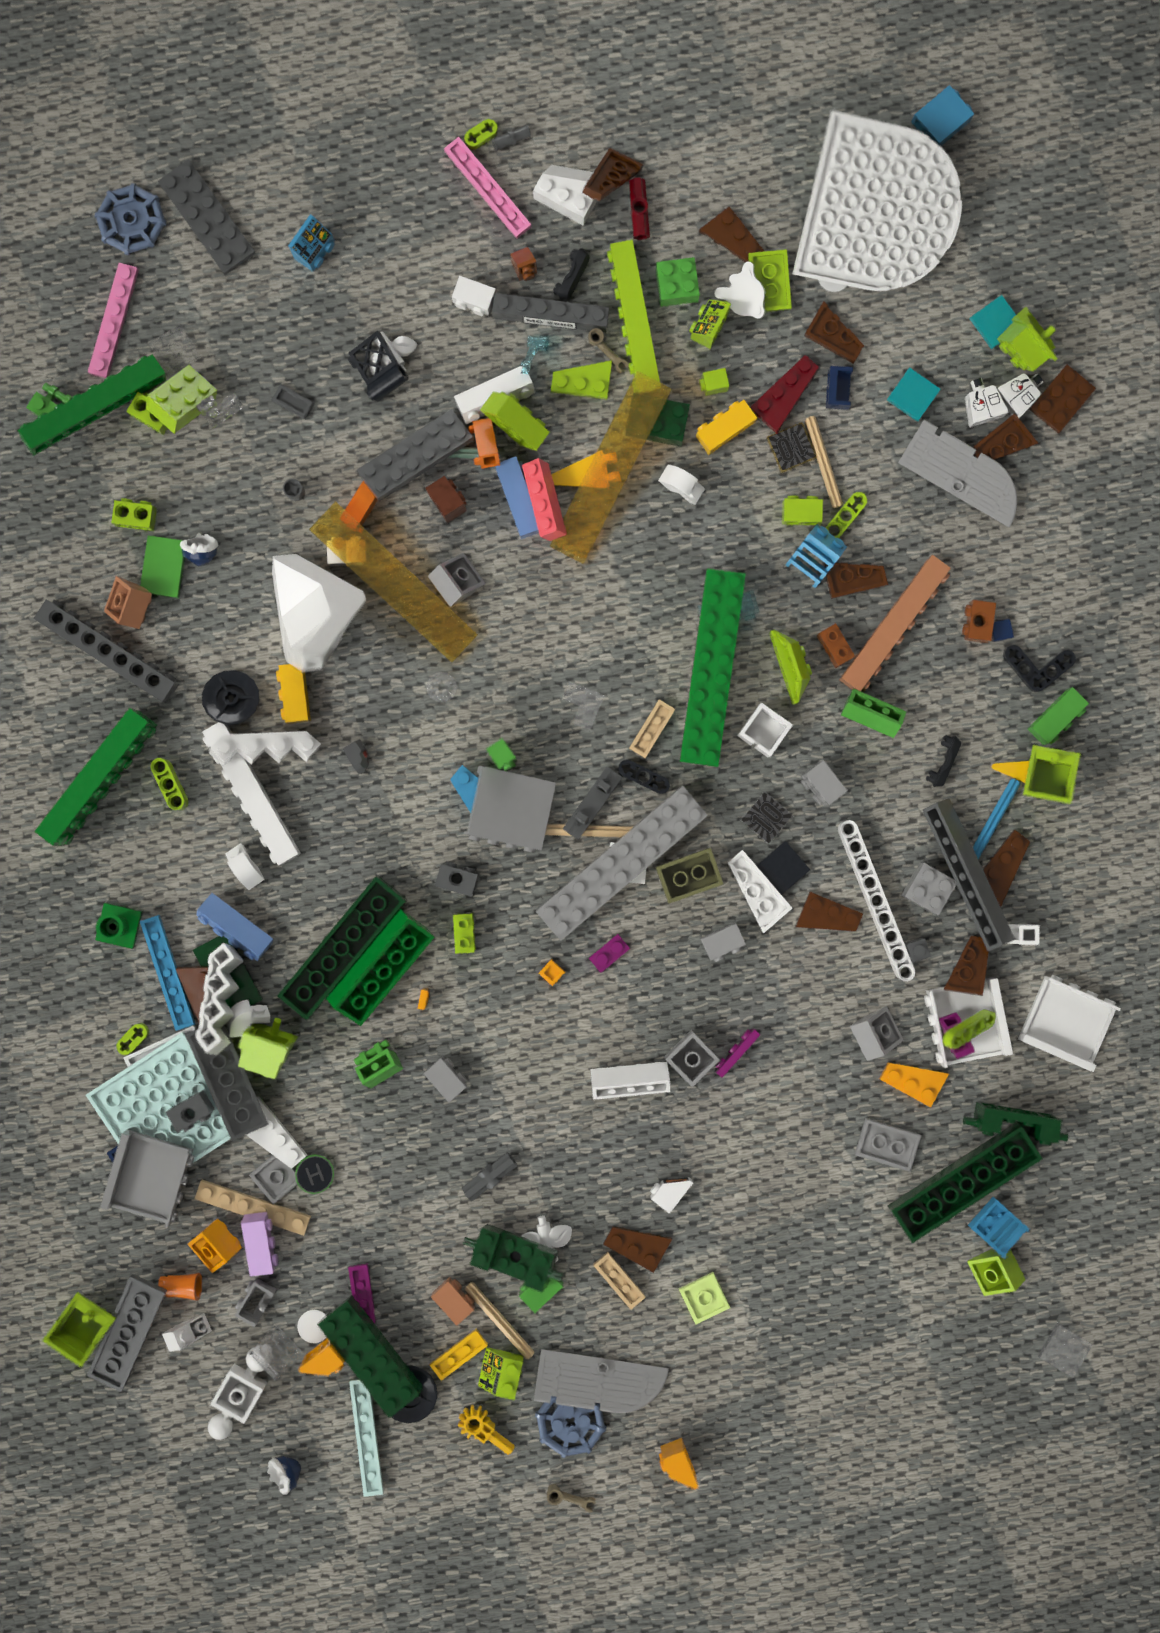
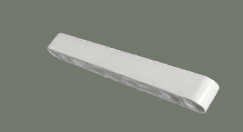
M843 821L838 826V833L893 971L900 980L910 981L915 976V969L858 826L853 821ZM845 824L851 825L852 832L850 834L844 833L843 827ZM854 841L859 844L857 852H853L850 848ZM861 859L866 862L864 870H860L857 865ZM868 877L873 879V885L870 888L865 886V880ZM875 895L880 897V903L877 906L872 903V898ZM885 913L888 919L882 924L879 921V916ZM889 931H893L895 935L892 941L886 939V934ZM896 949H900L902 952L899 959H895L893 956ZM903 967L909 969L906 977H902L900 973Z

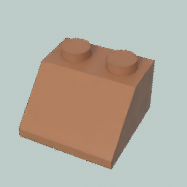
M116 576L104 612L120 625L140 629L141 624L145 620L147 607L151 603L152 593L138 584Z

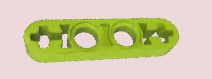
M862 492L854 493L826 526L828 531L831 526L838 527L839 534L834 536L835 538H840L866 506V495ZM861 497L862 505L858 504L854 510L850 508L855 503L853 498ZM843 511H848L851 514L849 521L842 520L841 513Z
M983 1009L957 1024L945 1033L943 1044L952 1049H957L990 1029L995 1023V1013Z

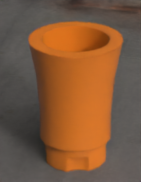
M200 1273L161 1276L158 1286L167 1290L166 1297L198 1301L202 1293V1276Z

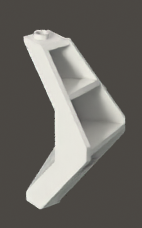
M297 554L273 556L272 575L286 662L302 671L321 669L342 640V636L349 623L365 604L364 592Z

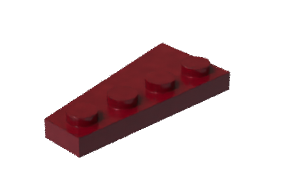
M804 355L750 407L751 410L778 434L781 426L790 416V412L799 402L801 395L819 371V367L809 357Z

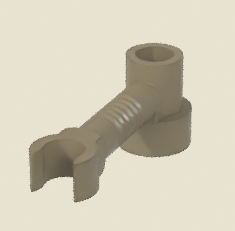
M598 328L592 329L588 335L589 343L592 346H597L616 366V371L622 373L619 364L622 363L628 367V362L618 357L603 342L604 334L602 330ZM592 337H597L598 340L595 341L592 339Z
M551 1484L548 1487L547 1500L551 1505H558L562 1500H566L581 1506L587 1512H593L592 1508L588 1507L587 1504L589 1502L596 1504L594 1498H582L563 1492L556 1484Z

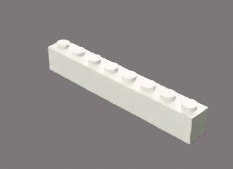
M217 723L202 732L205 736L203 741L208 748L212 747L222 735L233 734L229 726L222 723ZM236 752L224 766L221 764L223 768L221 772L227 781L230 780L233 785L231 790L236 797L241 799L242 804L240 805L245 814L249 813L252 819L250 820L252 827L255 831L258 830L261 835L259 837L261 843L270 850V859L274 864L277 863L278 866L283 865L299 856L301 852L250 763Z

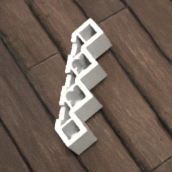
M307 731L222 735L209 749V754L223 766L236 752L251 765L264 751L278 763L291 750L307 762L319 749L321 743Z
M225 943L212 952L208 958L209 969L208 975L205 977L203 989L205 994L204 1000L201 1002L199 1030L196 1033V1039L206 1053L217 1055L231 1043L221 1027L235 1016L225 1000L239 989L229 973L243 962L235 948Z

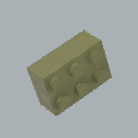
M711 848L655 867L668 904L723 885Z

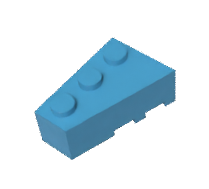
M462 765L450 781L471 813L479 778Z

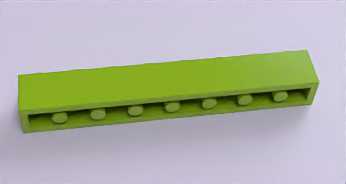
M633 239L611 243L610 251H607L608 263L613 265L610 273L612 282L616 281L617 288H614L615 299L620 302V307H618L619 319L623 318L624 322L621 330L622 336L627 338L628 343L625 344L626 356H630L631 363H628L630 375L634 374L635 379L632 382L633 392L646 396L661 394V384Z

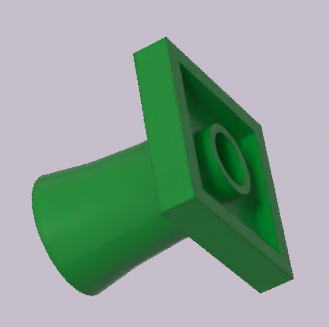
M104 903L101 917L96 923L97 934L95 940L134 949L143 911Z

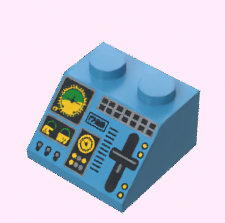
M310 214L288 247L295 260L311 271H314L315 268H319L322 265L325 254L332 251L335 240L333 235Z

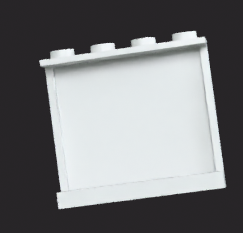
M1052 975L1051 978L1045 976L1018 1040L1094 1072L1096 1065L1093 1062L1115 1011H1120L1121 1008L1115 1006L1116 1002L1105 998L1104 1001L1098 999V994L1087 990L1084 993L1080 991L1081 987L1073 983L1066 985L1062 983V978Z
M985 978L983 996L945 991L944 987L926 990L927 995L924 996L926 1007L930 1009L928 1020L930 1026L933 1025L934 1029L932 1040L934 1045L937 1044L938 1052L935 1055L938 1064L941 1063V1066L947 1068V1065L1002 1054L1005 1056L1013 1054L998 978ZM983 1009L994 1012L996 1015L994 1025L970 1040L975 1052L956 1059L949 1048L943 1044L944 1036L938 1019L957 1012L963 1022Z

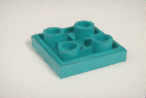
M1001 295L969 319L992 350L1000 344L997 338L1013 323L1011 319L1016 314Z
M909 367L887 398V401L918 422L940 391V388Z

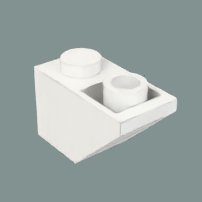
M203 1313L162 1333L169 1352L185 1348L212 1330Z

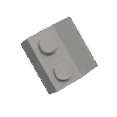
M464 553L439 564L428 575L449 607L462 602L486 584Z
M887 1006L859 1019L850 1026L867 1061L885 1056L904 1041Z

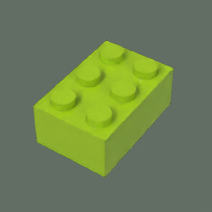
M187 365L148 394L146 409L175 434L215 403L217 389L193 367Z
M493 391L480 411L518 445L537 451L550 433L545 428L546 424L538 418L535 419L532 416L533 412L525 406L522 407L518 403L519 399L514 395Z

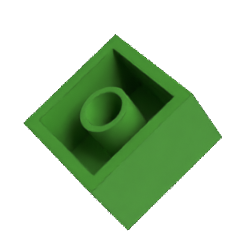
M695 257L656 262L660 307L698 302L700 294Z

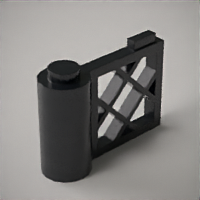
M376 331L348 353L350 355L348 360L354 369L357 368L367 384L366 393L372 401L376 400L379 402L409 379L380 331ZM378 338L380 341L379 351L371 350L372 342ZM361 350L366 351L364 362H360L356 357V354ZM371 352L378 353L376 365L369 364ZM382 355H388L391 363L386 367L381 366ZM368 366L376 367L374 376L369 379L367 375Z

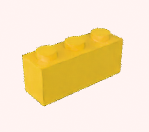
M745 400L741 402L735 401L728 407L729 410L727 412L718 413L713 417L714 421L709 424L706 422L697 429L696 438L708 455L756 422L757 417Z
M291 664L278 665L279 670L276 671L277 681L281 683V689L278 690L280 701H283V708L281 709L282 720H285L287 724L311 721L305 671Z

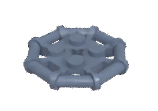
M135 183L117 190H108L104 201L94 216L99 225L102 242L121 250L125 255H130L132 252L145 248H153L162 228L166 226V220L159 203L160 198L156 194L153 195L138 187ZM129 195L128 198L122 200L117 199L119 197ZM136 195L146 199L145 202H138L135 199ZM112 201H113V203H114V209H113V211H110V213H106V212L108 211V209H109V207H110ZM151 206L153 207L155 217H150L148 208ZM129 214H131L132 217H135L134 220L130 223L128 221H125L126 219H128ZM106 220H110L112 229L108 230ZM154 224L155 226L148 237L146 232L149 230V225ZM116 234L120 235L122 238H125L124 243L114 239L113 237ZM141 236L144 241L131 244V239Z
M551 1396L550 1403L544 1402L539 1411L535 1413L541 1444H546L559 1453L562 1458L581 1453H591L592 1448L603 1432H606L607 1428L604 1424L603 1413L599 1411L600 1403H595L594 1410L557 1404V1407L551 1414L547 1411L554 1402L556 1403V1397ZM592 1411L595 1412L596 1423L590 1421L589 1413ZM574 1417L575 1424L567 1425L566 1419ZM545 1420H551L552 1430L548 1432ZM589 1429L595 1430L587 1441L584 1437ZM556 1435L564 1441L563 1446L551 1438ZM580 1440L582 1444L568 1448V1442L576 1443Z

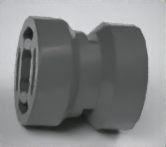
M289 479L284 483V494L290 500L299 501L304 497V487L298 480Z

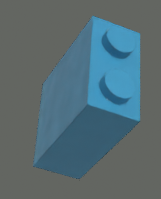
M949 85L914 114L911 123L920 133L927 135L941 147L971 121L974 113L971 106L967 103L965 104L960 98L959 92Z

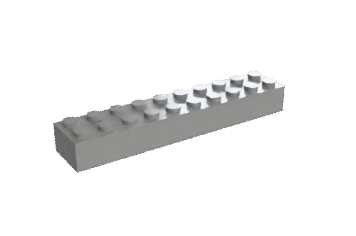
M680 786L626 834L538 907L536 913L560 941L563 940L708 815L683 786Z

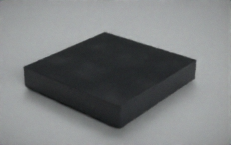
M786 841L756 865L781 895L810 871V868Z

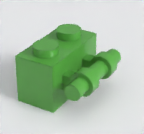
M45 383L42 389L48 392L47 396L44 397L36 392L26 408L39 416L42 413H49L54 410L55 406H57L53 402L55 398L65 404L71 400L72 396L60 392L59 388L55 385L51 386Z
M387 1039L381 1043H375L373 1048L359 1053V1056L354 1059L355 1064L358 1066L355 1070L362 1085L373 1088L403 1069L396 1052L387 1048L390 1046Z

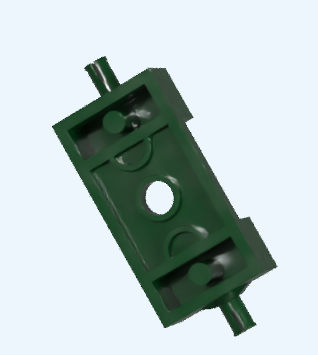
M976 1102L974 1117L964 1116L963 1118L964 1125L977 1127V1130L981 1131L982 1134L994 1136V1133L1001 1134L1002 1122L1004 1120L1007 1123L1016 1124V1121L1023 1123V1125L1030 1126L1029 1134L1035 1137L1034 1140L1040 1141V1144L1051 1146L1052 1143L1059 1144V1140L1067 1142L1069 1137L1067 1133H1060L1062 1120L1047 1113Z
M489 1224L481 1228L477 1240L468 1237L464 1238L463 1245L473 1248L470 1265L487 1272L493 1269L524 1281V1286L539 1292H543L547 1288L550 1278L560 1282L562 1280L563 1273L553 1270L558 1250ZM513 1251L520 1253L521 1259L519 1262L512 1259L511 1254Z

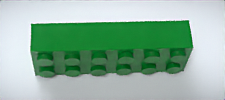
M399 909L326 997L327 1001L333 1009L359 1026H362L435 936L424 925Z

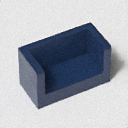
M830 366L827 377L826 409L849 410L851 406L849 401L850 380L853 367Z

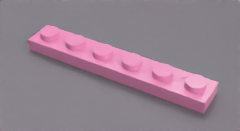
M460 137L444 148L445 153L516 239L531 228V223Z
M122 263L118 264L88 369L89 374L103 378L109 376L139 269L137 267Z

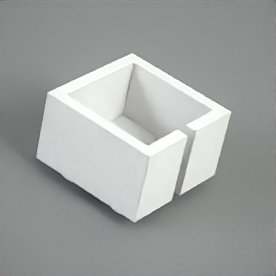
M760 703L737 736L749 745L755 743L756 746L754 748L769 758L793 724L763 703Z

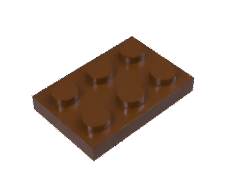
M1066 364L1029 410L1059 434L1094 392L1096 387Z

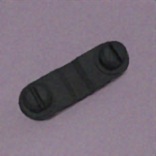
M583 248L572 250L570 254V259L573 261L571 270L565 276L562 284L557 283L553 288L554 295H558L561 300L570 298L573 295L590 260L589 254Z
M944 735L942 738L945 741H941V746L947 747L944 764L940 766L938 772L930 770L928 772L930 776H926V780L931 782L933 787L943 786L946 782L961 746V741L956 736Z

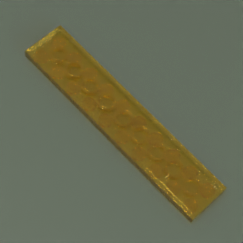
M638 371L636 372L563 518L567 535L552 540L549 547L582 564L585 563L672 391L671 388Z
M336 501L309 529L451 663L478 635Z

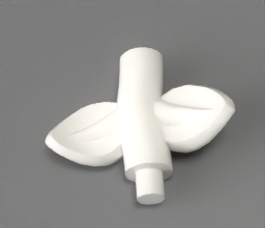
M380 332L399 365L407 372L402 357L413 353L417 343L406 336H399L391 342L384 332ZM377 338L374 342L380 348V341ZM378 353L371 355L369 364H377ZM382 355L381 366L386 367L391 363L388 355ZM370 366V371L374 375L376 367Z
M543 1215L538 1217V1233L527 1232L522 1235V1237L555 1249L563 1247L569 1242L572 1228L568 1225H557L551 1228L550 1222H546V1218Z

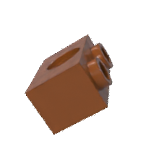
M972 600L969 602V605H966L965 616H967V623H964L962 635H965L964 640L988 643L992 640L996 603ZM975 617L981 618V626L975 624Z
M836 623L816 635L835 668L855 657Z

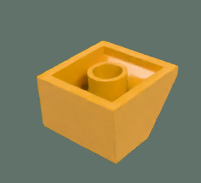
M218 1218L188 1243V1246L211 1273L227 1263L243 1248L239 1240L228 1231L226 1224Z
M326 1338L304 1356L298 1370L301 1373L329 1376L332 1372H339L344 1367L345 1360L328 1338Z
M679 1438L660 1446L661 1453H659L663 1472H667L670 1479L693 1489L699 1488L696 1472L683 1439Z

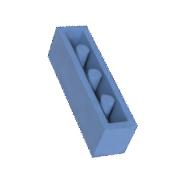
M515 456L500 462V465L495 466L519 535L521 539L538 534L539 530L526 479H524L522 474L523 463L522 461L518 462Z
M213 893L197 909V919L202 924L210 925L218 936L226 937L230 945L234 948L239 947L242 949L244 955L251 960L255 959L258 962L272 945V937Z

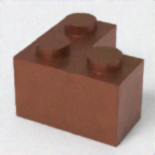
M445 475L425 488L447 524L466 512V499L460 490L456 492L455 484L451 479L447 480Z

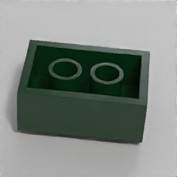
M633 393L625 436L681 447L690 404Z

